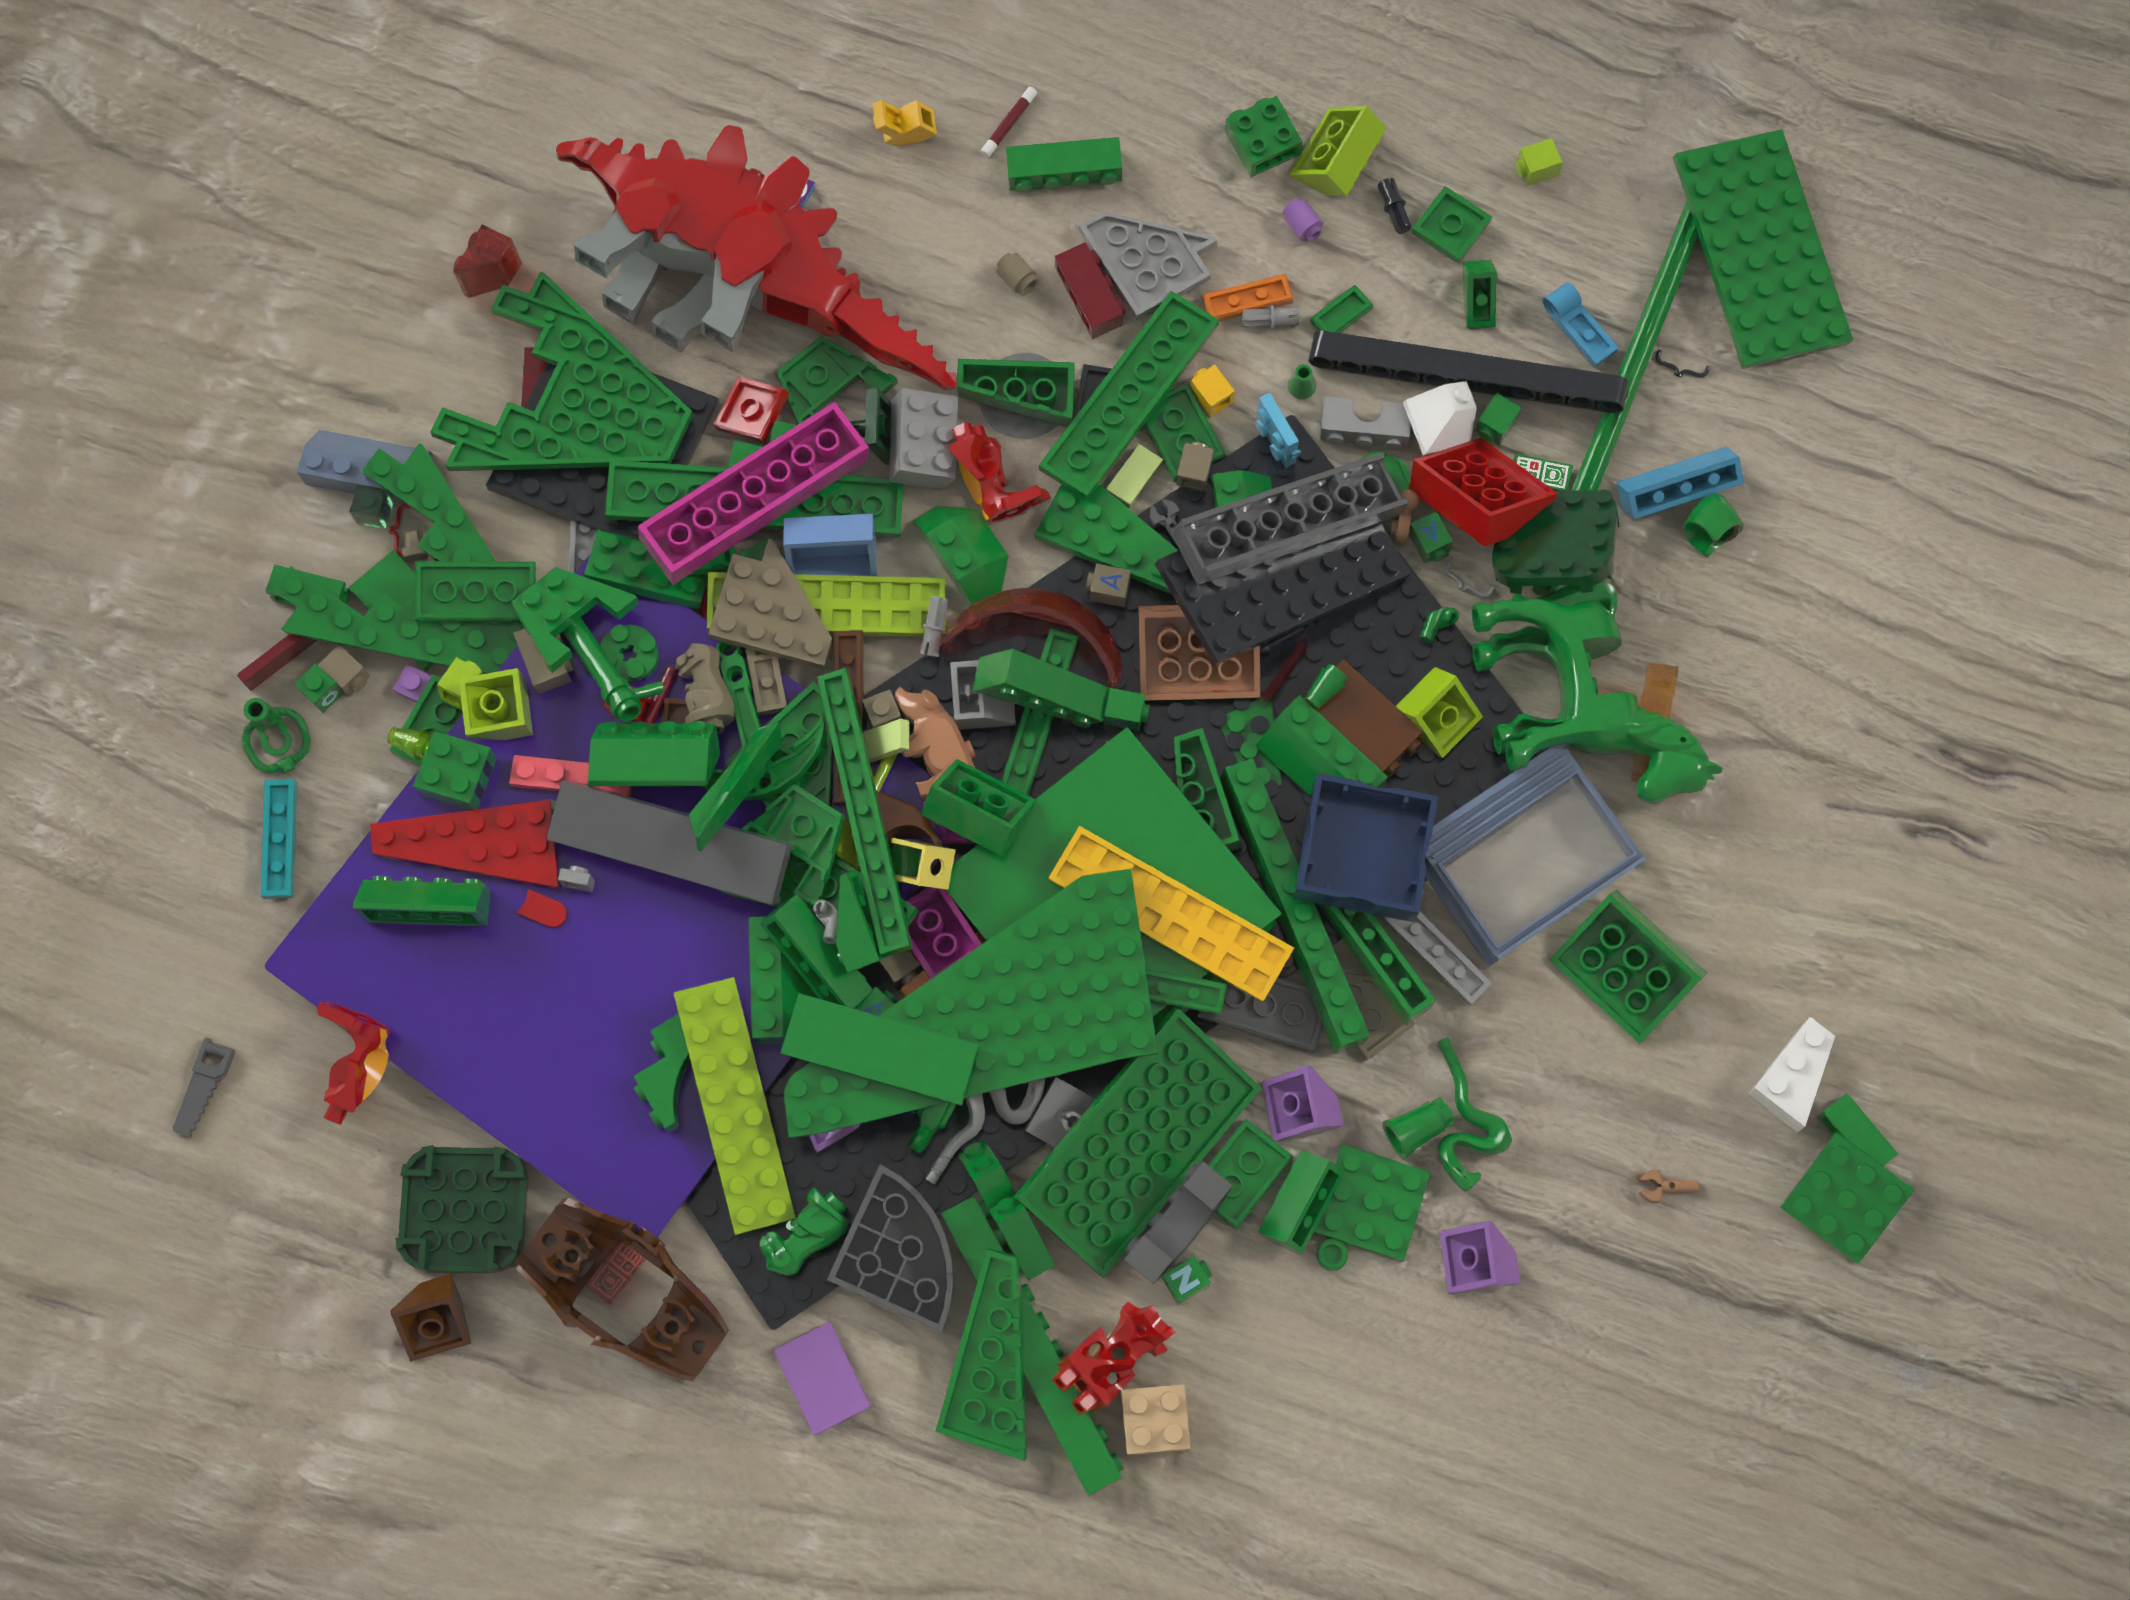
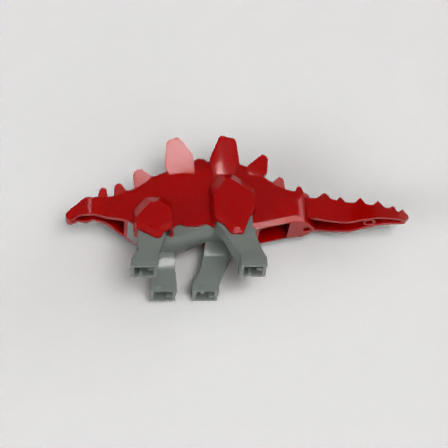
M727 125L722 129L707 152L706 161L694 158L685 159L678 142L674 139L664 142L657 159H645V149L641 143L635 144L628 154H621L623 148V140L621 138L614 139L609 146L592 137L562 142L557 145V159L562 162L573 163L582 171L592 172L603 185L615 207L612 217L600 233L581 236L574 245L575 261L587 266L604 278H607L611 271L621 263L617 277L609 282L602 291L604 308L633 324L639 316L662 270L673 269L698 273L703 276L693 289L677 304L657 312L651 321L653 336L681 353L700 333L733 352L739 343L748 309L753 306L761 312L812 328L825 336L835 337L841 335L883 364L915 374L945 391L955 389L957 385L956 373L947 372L945 370L947 362L937 361L933 357V345L921 346L917 342L916 329L904 331L900 328L898 315L888 317L883 312L882 299H864L860 296L861 283L858 280V274L854 272L845 277L846 269H836L842 258L840 248H821L818 237L827 234L837 220V212L833 208L808 210L805 212L798 202L810 172L809 168L796 156H791L767 175L754 168H751L749 171L745 168L748 157L743 130L738 126Z

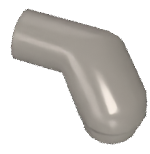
M820 899L815 902L813 911L825 926L823 941L828 944H836L838 910L830 902Z

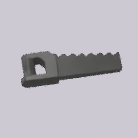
M207 1037L203 1040L192 1068L194 1073L173 1126L174 1132L192 1137L191 1131L196 1130V1123L200 1122V1115L205 1113L204 1106L209 1105L208 1098L213 1097L212 1090L217 1089L216 1082H220L223 1077L227 1076L235 1055V1049L212 1042V1039ZM208 1054L223 1059L220 1064L215 1066L205 1063Z

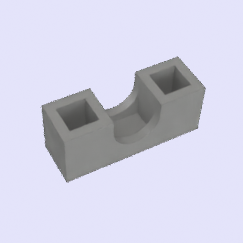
M1324 397L1320 440H1326V442L1335 445L1348 442L1355 443L1360 447L1381 445L1390 450H1399L1402 447L1407 448L1411 423L1403 403L1383 402L1380 417L1372 422H1363L1353 412L1354 399Z

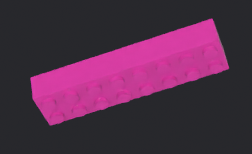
M833 402L638 526L639 539L672 585H674L868 461L869 447L838 405Z

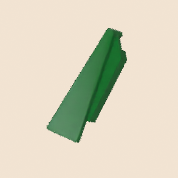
M776 722L757 728L750 737L743 752L738 754L689 813L690 824L698 851L701 852L766 773L765 764L782 745L780 723Z

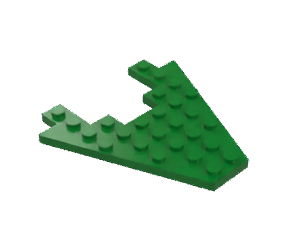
M539 273L529 294L502 285L491 307L492 314L541 331L532 351L533 358L553 364L556 368L535 411L507 402L496 427L442 407L430 433L434 438L455 445L445 465L447 470L485 471L609 467L610 460L671 464L693 417L692 410L545 273Z

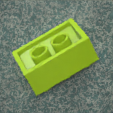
M1368 106L1329 107L1289 175L1291 178L1327 196H1347L1352 190L1360 172L1367 165V160L1373 150L1380 143L1387 127Z

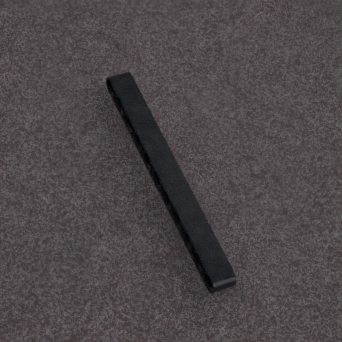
M1317 331L1314 333L1308 360L1312 366L1321 369L1438 387L1444 384L1467 381L1471 392L1489 395L1499 393L1509 398L1606 413H1620L1624 410L1628 389V380L1618 375L1330 331Z

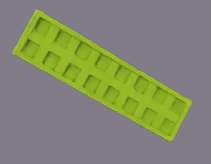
M708 572L707 632H709L727 573ZM794 574L830 635H833V631L863 630L864 636L924 637L925 627H923V624H926L931 597L945 598V578ZM945 631L942 632L943 638H945Z
M734 977L674 992L735 1235L796 1219Z

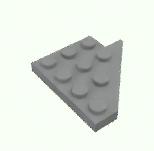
M1104 211L1079 224L1080 233L1091 250L1096 251L1102 267L1136 320L1156 310L1170 291L1182 296L1211 280V274L1199 255L1217 246V239L1213 236Z

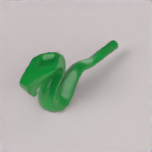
M1444 1038L1438 1041V1044L1453 1076L1457 1110L1464 1119L1489 1133L1488 1137H1479L1465 1132H1455L1443 1137L1439 1143L1438 1156L1445 1171L1452 1181L1463 1192H1466L1479 1181L1481 1173H1468L1454 1155L1455 1146H1465L1477 1153L1492 1156L1506 1151L1512 1142V1138L1503 1118L1479 1110L1470 1104L1466 1075L1458 1061L1459 1059L1455 1054L1450 1039Z

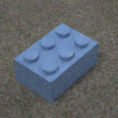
M873 514L784 518L783 546L786 563L793 574L878 576V552Z

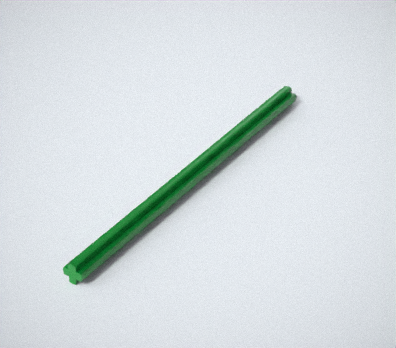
M1687 201L1617 374L1628 380L1624 410L1620 413L1602 412L1572 490L1598 491L1698 238ZM1533 586L1532 591L1537 595L1545 596L1559 589L1560 586Z

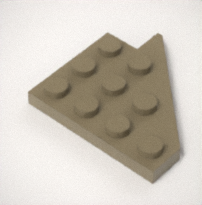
M768 539L762 561L737 554L732 555L709 629L708 638L824 670L832 638L774 541Z

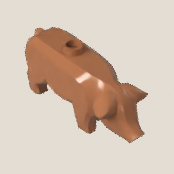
M899 687L894 694V700L903 716L914 725V732L909 736V750L903 751L901 754L905 758L923 756L927 771L932 778L927 781L916 782L922 800H926L932 784L955 759L975 768L972 758L976 756L969 740L964 742L954 719L944 709L935 694L926 689L921 693H909Z

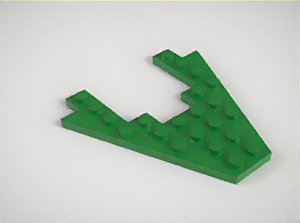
M421 443L417 445L404 464H401L378 448L361 472L433 522V525L418 543L419 549L437 561H496ZM290 566L273 589L275 593L297 607L281 628L286 634L450 667L457 657L465 662L471 661L477 664L482 670V674L497 672L518 645L514 632L525 629L521 622H416L415 599L406 610L383 593L364 617L292 566Z

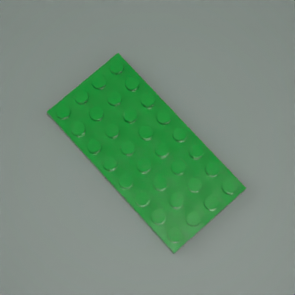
M1783 129L1676 153L1673 160L1742 369L1850 344L1853 341V337Z
M1173 1007L1154 1030L1158 1054L1130 1058L1014 1196L1018 1202L1023 1204L1032 1215L1102 1278L1109 1273L1124 1255L1126 1247L1134 1237H1139L1154 1216L1168 1202V1199L1175 1190L1186 1180L1184 1176L1195 1162L1199 1164L1262 1089L1176 1007Z

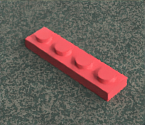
M514 755L509 784L511 787L559 792L561 781H576L588 785L589 763ZM593 786L628 797L631 795L632 786Z

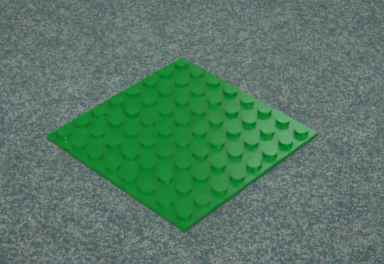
M1128 727L1036 798L1035 805L1015 841L1002 857L986 850L980 845L975 846L953 864L949 889H945L985 940L988 941L1063 889L1049 881L1048 878L1076 830L1081 826L1262 930L1282 915ZM1140 933L1145 968L1202 979L1209 973ZM1150 1001L1152 1017L1166 1008L1168 1004Z

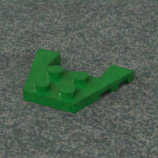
M822 336L818 337L776 371L782 387L789 393L787 399L798 425L817 413L857 379H860L868 389L878 388L884 395L898 384V379L894 375L877 369L876 365L853 356L852 352Z
M558 567L552 569L511 601L516 615L527 634L532 638L538 653L544 659L546 667L551 673L572 658L571 650L555 637L591 608L599 604L620 620L638 605V599L634 594Z
M793 784L765 808L766 812L754 822L750 821L743 829L795 844L791 853L808 863L810 867L793 893L798 894L799 897L814 906L816 901L824 897L846 816L798 785Z

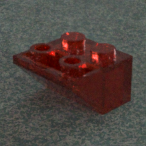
M482 224L479 230L474 232L469 238L468 247L463 256L460 255L456 259L453 273L464 296L471 298L501 289L502 285L509 286L522 265V261L512 238Z

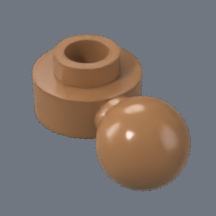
M1404 490L1399 493L1402 499H1407L1408 504L1402 510L1399 519L1393 518L1390 535L1395 536V542L1407 543L1411 514L1419 506V497L1412 490Z

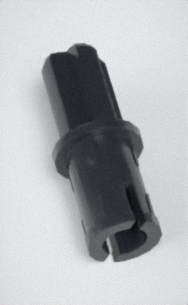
M1389 178L1380 181L1377 187L1384 200V211L1389 213L1395 231L1398 234L1410 231L1411 224L1404 208L1406 202L1398 192L1395 179L1390 178V182Z

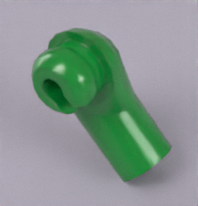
M1443 607L1430 612L1419 638L1424 642L1433 643L1439 629L1451 626L1458 621V611L1455 608Z

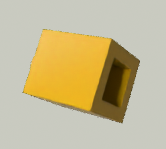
M1216 365L1209 369L1202 368L1193 375L1191 390L1210 418L1234 403L1235 390Z

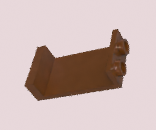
M1343 659L1336 667L1348 677L1344 683L1345 687L1322 705L1320 709H1317L1312 704L1310 705L1385 775L1391 777L1401 766L1399 761L1406 754L1412 756L1422 745L1420 739L1423 731Z

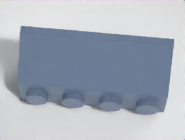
M319 430L305 444L297 473L305 485L405 504L363 475L361 471L378 448L401 464L406 462L415 448ZM426 450V451L428 452V454L430 455V457H431L432 452L429 451V450Z

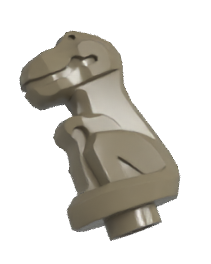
M691 643L687 652L676 659V669L679 671V676L684 679H693L692 683L685 685V701L690 712L686 716L685 724L696 721L716 723L717 734L724 731V727L735 720L734 702L719 671V652L717 648L709 645Z

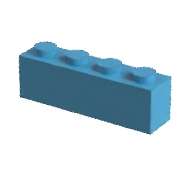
M1723 447L1616 482L1622 510L1631 518L1637 519L1744 484L1740 457L1728 447Z

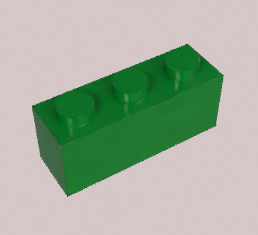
M1301 1150L1258 1232L1273 1244L1302 1255L1344 1172L1330 1160Z

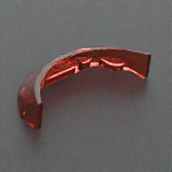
M1018 588L987 596L964 610L951 623L941 641L943 653L949 654L953 639L959 631L976 629L987 616L1014 612L1068 625L1077 630L1097 651L1108 673L1110 688L1117 689L1123 669L1118 647L1105 624L1080 602L1061 593H1053L1045 589Z

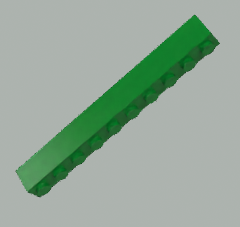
M1252 758L1225 767L1220 777L1223 789L1267 894L1282 913L1278 920L1288 944L1294 947L1293 956L1335 1054L1363 1045L1370 1036L1317 908L1314 903L1293 899L1299 866L1256 764Z
M975 1196L942 1212L941 1215L975 1281L978 1282L986 1250L991 1248L1003 1252L1001 1247L1006 1245V1242L998 1228L992 1231L987 1221L992 1216L984 1201L978 1203ZM1026 1283L1022 1286L1020 1284L1024 1375L1089 1497L1121 1480L1122 1477L1119 1472L1124 1470V1467L1116 1452L1111 1455L1109 1454L1104 1444L1109 1439L1102 1425L1095 1426L1089 1416L1094 1413V1410L1092 1409L1080 1415L1072 1406V1401L1078 1396L1075 1386L1072 1385L1063 1392L1052 1381V1378L1060 1369L1057 1364L1061 1361L1060 1358L1065 1355L1056 1339L1050 1341L1045 1330L1049 1329L1050 1326L1042 1311L1035 1313L1030 1303L1035 1298L1028 1284Z

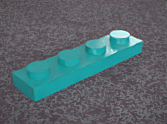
M295 779L264 780L260 894L263 899L294 898L297 781Z

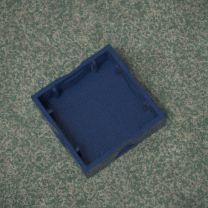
M1317 773L1311 793L1293 899L1415 922L1420 911L1426 875L1425 857L1429 841L1432 838L1438 796L1398 788H1378L1357 780Z

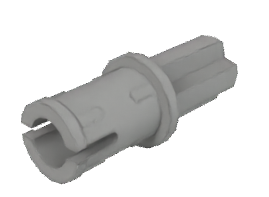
M1270 306L1269 309H1245L1242 313V323L1245 327L1270 326L1271 329H1274V326H1300V317L1288 318V315H1300V308H1274V306Z
M933 596L930 599L926 624H923L925 631L920 650L921 654L939 657L942 632L946 631V627H943L948 604L946 598Z

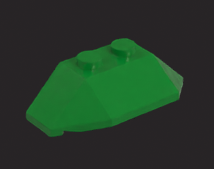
M937 505L912 520L975 615L1001 599L1009 555L977 509Z

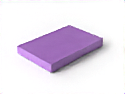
M830 1321L774 1349L776 1357L814 1436L871 1408Z

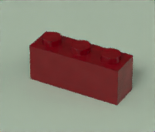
M1085 242L1055 255V269L1089 335L1094 339L1123 326V314L1126 311L1119 297L1115 299L1111 291L1113 290V285L1108 274H1102L1099 268L1101 262L1096 251H1090Z

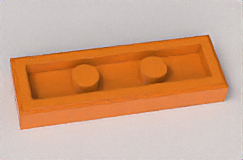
M1286 274L1202 294L1206 312L1219 319V322L1240 317L1245 309H1269L1270 306L1276 308L1293 303V296Z

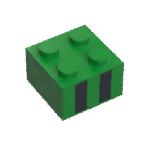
M433 731L413 787L422 797L466 810H476L480 806L497 756L490 747Z

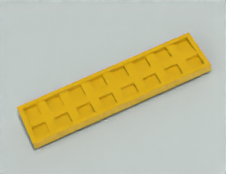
M1078 827L1050 874L1049 881L1061 888H1065L1084 875L1131 869L1140 933L1262 1003L1264 1002L1293 952L1294 947L1083 827Z

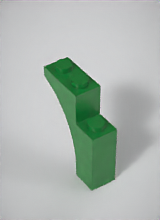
M679 1014L651 1030L655 1038L650 1042L659 1058L663 1055L666 1057L634 1076L638 1085L633 1087L642 1103L648 1100L653 1108V1111L649 1113L651 1119L658 1129L664 1127L668 1133L679 1127L677 1117L678 1093L684 1073L691 1062Z
M983 1140L967 1146L963 1152L958 1154V1157L982 1197L1013 1256L1019 1257V1266L1026 1279L1029 1281L1054 1267L1055 1264L1026 1208L1014 1198L1016 1193L986 1141Z

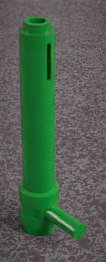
M581 617L562 631L600 688L603 700L610 706V710L616 718L623 722L634 720L641 713L640 699L664 693V686L661 681L632 689L628 681L621 678Z

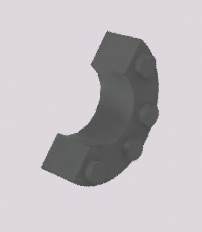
M1195 1162L1184 1176L1188 1181L1184 1184L1183 1189L1179 1186L1168 1199L1171 1206L1165 1213L1159 1211L1148 1224L1151 1229L1141 1239L1135 1236L1125 1249L1129 1254L1124 1260L1152 1284L1157 1282L1183 1254L1222 1205L1233 1187L1205 1162H1202L1201 1165Z

